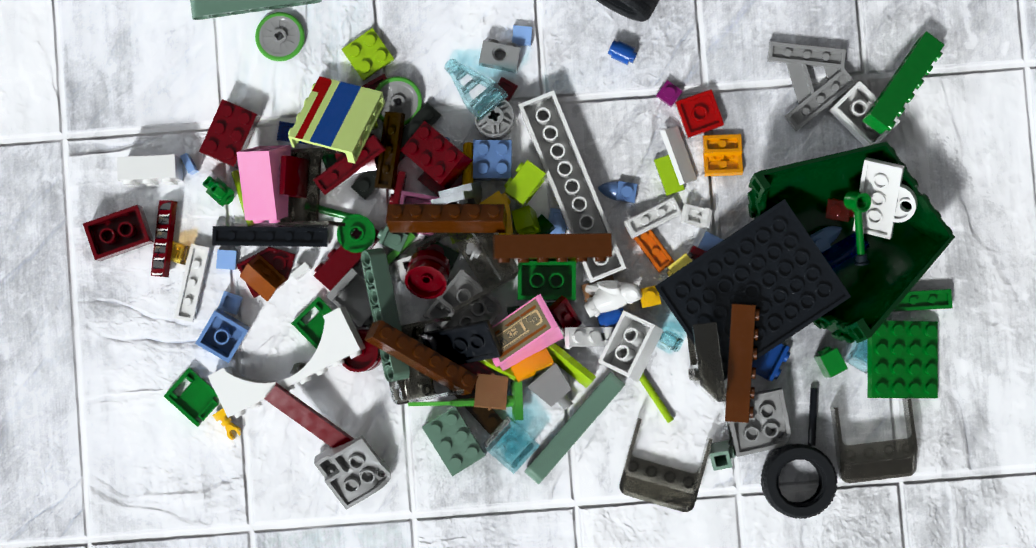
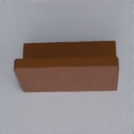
M259 254L246 265L240 274V277L266 301H269L273 294L287 281L284 276Z

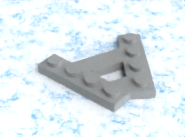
M769 42L767 62L786 63L799 104L784 117L795 131H798L856 84L854 79L844 69L846 49ZM807 66L824 67L828 82L817 91H814Z

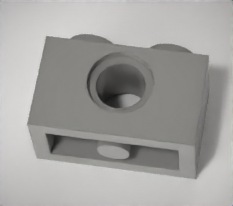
M495 39L483 40L479 66L516 73L521 48L511 42H507L505 45L500 44ZM503 51L506 55L503 59H497L495 53Z

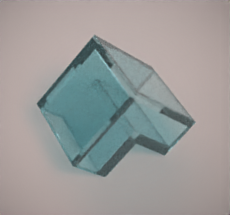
M867 340L857 343L855 349L850 352L846 360L847 363L866 374Z

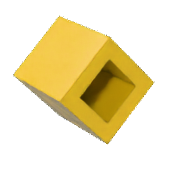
M655 286L640 289L642 293V298L639 300L641 309L661 304L659 292Z

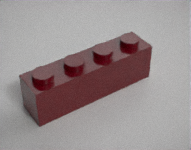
M355 228L351 236L359 239L362 231H358V228ZM377 229L374 244L368 250L372 249L379 242V238H377L379 231ZM342 246L337 250L334 248L327 255L329 259L324 264L321 262L314 271L316 273L313 276L331 291L350 269H354L361 261V253H352L345 250Z

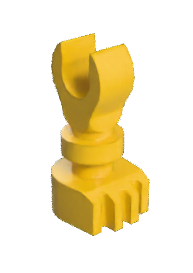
M223 408L212 415L216 421L221 420V425L225 426L229 439H235L231 432L232 430H235L239 436L242 434L241 428L231 422V417H227Z

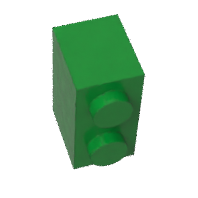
M824 347L817 351L818 355L814 357L825 378H831L848 369L838 348Z

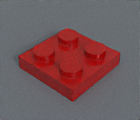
M712 89L675 102L687 138L724 126Z

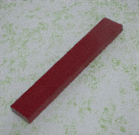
M278 383L264 397L267 402L332 448L354 440L352 436Z

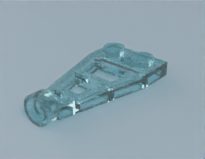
M450 59L446 62L444 66L445 71L451 76L466 108L478 121L508 97L506 91L494 80L459 63L456 59ZM468 74L473 79L463 86L459 80ZM480 84L486 87L475 99L471 98L469 92L475 86Z

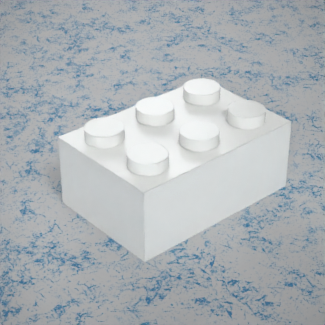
M858 81L829 110L864 147L878 144L901 122L896 117L894 119L896 122L894 127L880 135L862 121L877 100V97L861 81Z
M175 154L117 157V180L122 182L123 185H128V187H139L141 183L147 184V186H158V183L178 185L177 182H183L182 160Z
M623 310L598 363L639 382L664 330Z

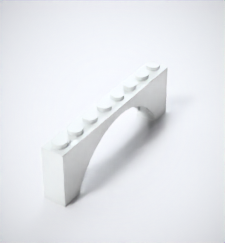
M339 307L323 316L325 320L324 329L316 352L300 371L289 378L279 381L256 380L232 370L231 366L224 367L208 375L227 417L235 416V418L246 414V409L251 407L253 410L262 405L261 401L265 400V395L276 383L291 391L295 389L294 385L300 382L302 385L312 380L310 376L316 373L320 376L328 372V367L333 365L335 368L345 363V358L350 356L353 359L361 355V350L366 347L346 307Z

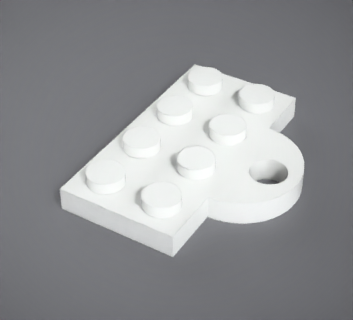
M865 158L859 192L867 193L871 197L870 208L866 212H862L863 232L865 234L891 239L894 223L907 221L915 213L918 205L917 197L911 188L901 184L904 172L903 165ZM908 201L912 208L905 209L902 206V202ZM854 219L853 231H855V219Z

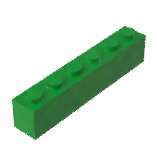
M927 31L920 36L862 121L880 135L886 130L890 131L896 124L894 121L896 116L899 117L906 109L904 104L909 103L914 97L913 91L923 84V76H927L933 69L931 64L937 62L943 54L941 50L944 44Z

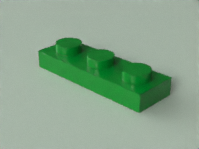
M951 289L909 291L893 312L953 308Z

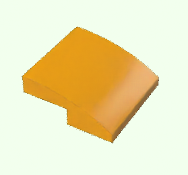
M741 134L703 136L704 177L743 175Z
M544 348L510 368L517 381L520 382L534 376L537 371L553 365L554 361L547 348Z

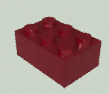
M222 99L199 152L238 169L237 152L247 149L261 117L252 111Z
M426 121L422 123L400 150L446 189H450L472 162V159Z
M135 205L83 223L94 259L97 261H103L154 243L143 207L140 205Z

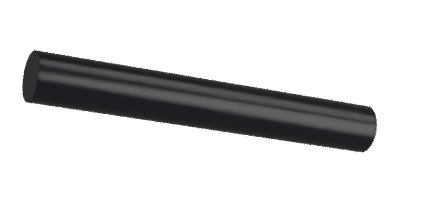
M810 388L809 446H816L818 388Z

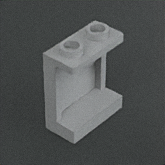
M351 268L326 297L338 308L345 306L352 321L359 328L363 326L366 328L373 321L366 282L362 276Z

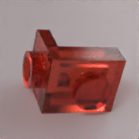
M828 199L825 218L849 222L852 217H855L854 212L845 207L843 200Z

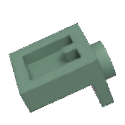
M386 225L385 228L382 227L377 238H379L380 244L401 253L409 235L405 233H390L388 225Z

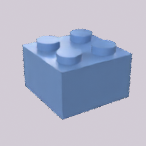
M473 140L474 181H508L510 177L512 178V140Z
M217 308L195 344L229 363L251 327Z

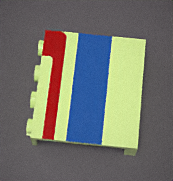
M319 76L317 82L312 86L309 97L304 101L303 109L297 114L293 128H290L288 132V138L292 147L295 148L297 143L302 141L344 152L348 162L355 164L385 105L383 93Z

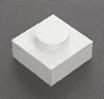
M299 262L292 268L291 276L298 281L312 268L307 262L303 264Z

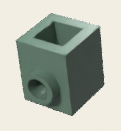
M729 440L710 443L709 455L713 471L732 468L733 458H736L734 446L730 447Z

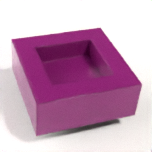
M667 80L656 97L669 107H672L683 91Z

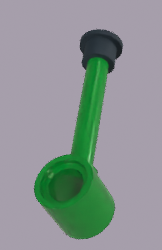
M849 191L844 197V205L847 209L852 210L855 216L857 254H855L856 261L854 265L864 266L870 263L867 260L864 247L862 212H866L870 208L871 197L867 193Z

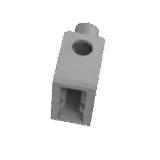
M556 363L527 386L551 407L558 402L566 410L573 404L566 395L572 389Z

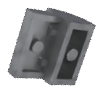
M481 182L468 183L439 191L440 198L430 200L431 204H480L482 199Z

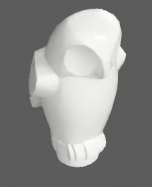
M616 280L598 281L586 285L585 291L593 297L588 298L587 302L583 305L590 318L593 316L598 317L600 313L617 310L626 304H632L640 300L642 293L639 286L633 283H619Z

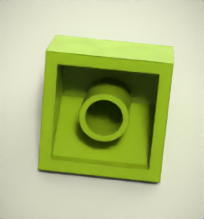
M528 160L525 163L521 162L515 170L517 172L516 176L513 179L510 177L504 185L506 188L505 194L521 207L529 203L547 178L544 171Z

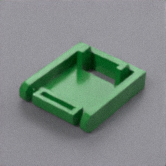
M318 296L291 324L317 349L324 329L325 320L323 316L333 310ZM316 307L320 312L306 324L302 319Z
M188 368L164 395L173 406L197 427L201 423L196 418L199 417L204 421L219 405L214 399L215 397L218 398L214 388L192 368ZM185 379L192 382L180 396L174 392Z

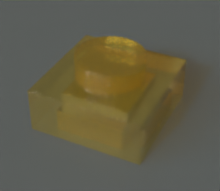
M173 241L171 261L185 265L190 246Z

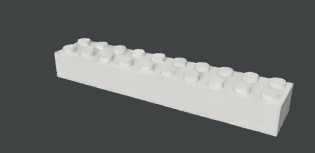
M554 90L518 104L519 111L542 168L546 173L547 180L569 234L611 233L612 257L607 258V261L595 262V258H587V262H581L589 284L625 270L626 266Z

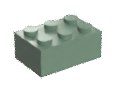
M456 406L422 426L452 477L486 456Z

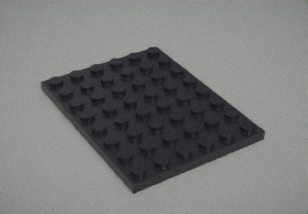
M785 199L655 286L720 383L728 377L732 303L756 304V309H760L759 321L755 320V328H759L758 340H754V348H757L758 359L851 297Z

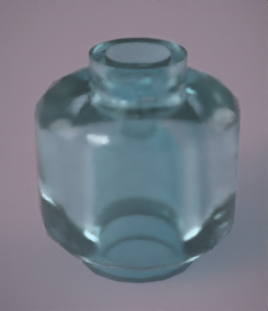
M665 326L662 329L664 331L656 347L667 354L677 353L684 343L682 333L670 326Z

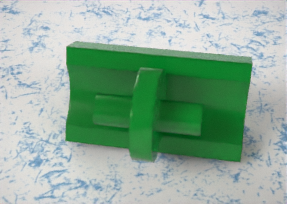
M208 176L202 185L207 188L205 192L222 207L234 200V191L220 178L217 177L214 180L211 176Z

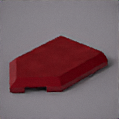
M268 247L236 264L240 273H242L246 265L259 254L288 280L296 254ZM247 284L254 298L260 296L253 288H251Z

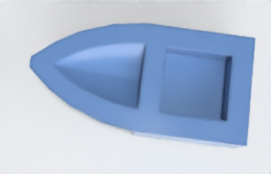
M612 181L600 185L598 189L610 199L635 203L638 184Z
M839 226L825 227L813 233L810 237L822 253L831 248L830 244L837 239L842 228Z

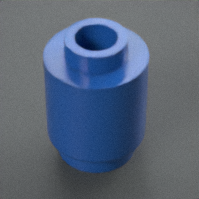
M614 40L608 54L611 55V58L628 65L629 62H634L637 52H634L635 47L620 40L618 42Z
M623 307L600 313L597 317L599 326L604 325L607 327L617 324L623 312Z

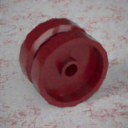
M425 249L414 253L409 260L405 275L407 289L413 295L423 299H433L442 295L446 290L451 266L449 260L436 250Z
M357 330L366 348L361 350V355L353 359L350 356L345 358V363L342 365L353 372L373 370L382 362L379 348L364 340L369 330Z

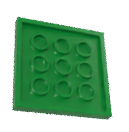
M885 320L877 331L867 339V398H938V321Z

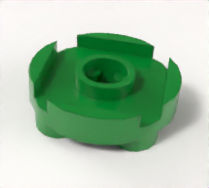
M349 215L343 219L337 228L338 242L347 251L362 253V251L368 250L374 244L376 238L375 226L363 215ZM355 228H358V231H362L359 239L351 236Z

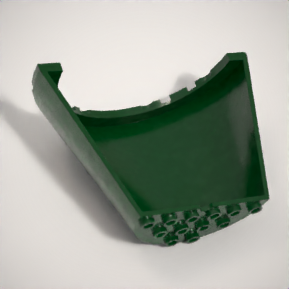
M888 142L758 171L753 174L749 183V187L752 188L748 192L750 218L756 219L785 199L809 235L829 226H839L842 228L837 239L830 244L831 248L825 250L822 254L851 297L813 323L819 329L823 328L831 331L833 338L840 341L845 340L847 343L855 341L860 343L870 338L955 238L951 228L942 220L939 211L935 210L930 203L929 197L918 191L919 185L917 180L910 175L906 165L900 161L894 148ZM866 157L903 165L904 172L901 184L908 186L915 193L918 201L917 209L907 221L894 223L891 239L864 233L865 253L870 264L856 266L854 265L856 261L855 254H857L856 231H853L855 216L852 210L845 207L844 197L849 191L859 192L863 164ZM908 201L902 202V206L905 209L912 208Z

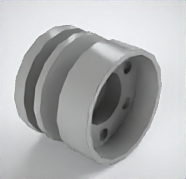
M498 96L486 97L475 108L474 120L476 128L486 139H503L512 131L515 121L514 112L510 103L504 98ZM491 113L499 115L497 121L489 119L491 118Z

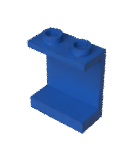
M779 344L753 361V367H756V374L768 381L777 380L782 371L780 369L782 362H786L791 352L788 351L790 347Z

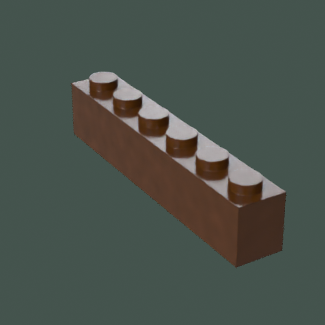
M388 204L386 222L390 233H506L507 213L504 204Z
M611 233L493 236V260H498V263H510V259H518V263H529V259H537L538 263L549 262V259H556V262H568V259L576 258V262H587V258H595V262L607 261V258L612 257Z
M732 303L725 421L749 423V418H753L754 406H750V400L755 397V387H751L752 379H756V367H753V359L757 360V348H754V340H758L759 328H755V320L759 321L760 309H756V304Z
M382 320L372 323L364 339L461 396L471 394L479 377Z

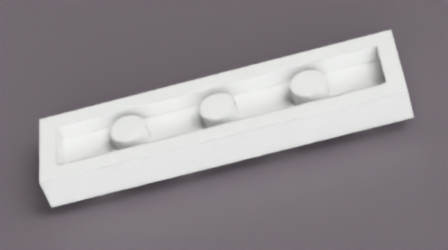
M196 244L190 245L174 319L194 323L211 248Z

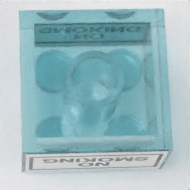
M509 415L483 443L485 450L513 474L540 446L538 441Z

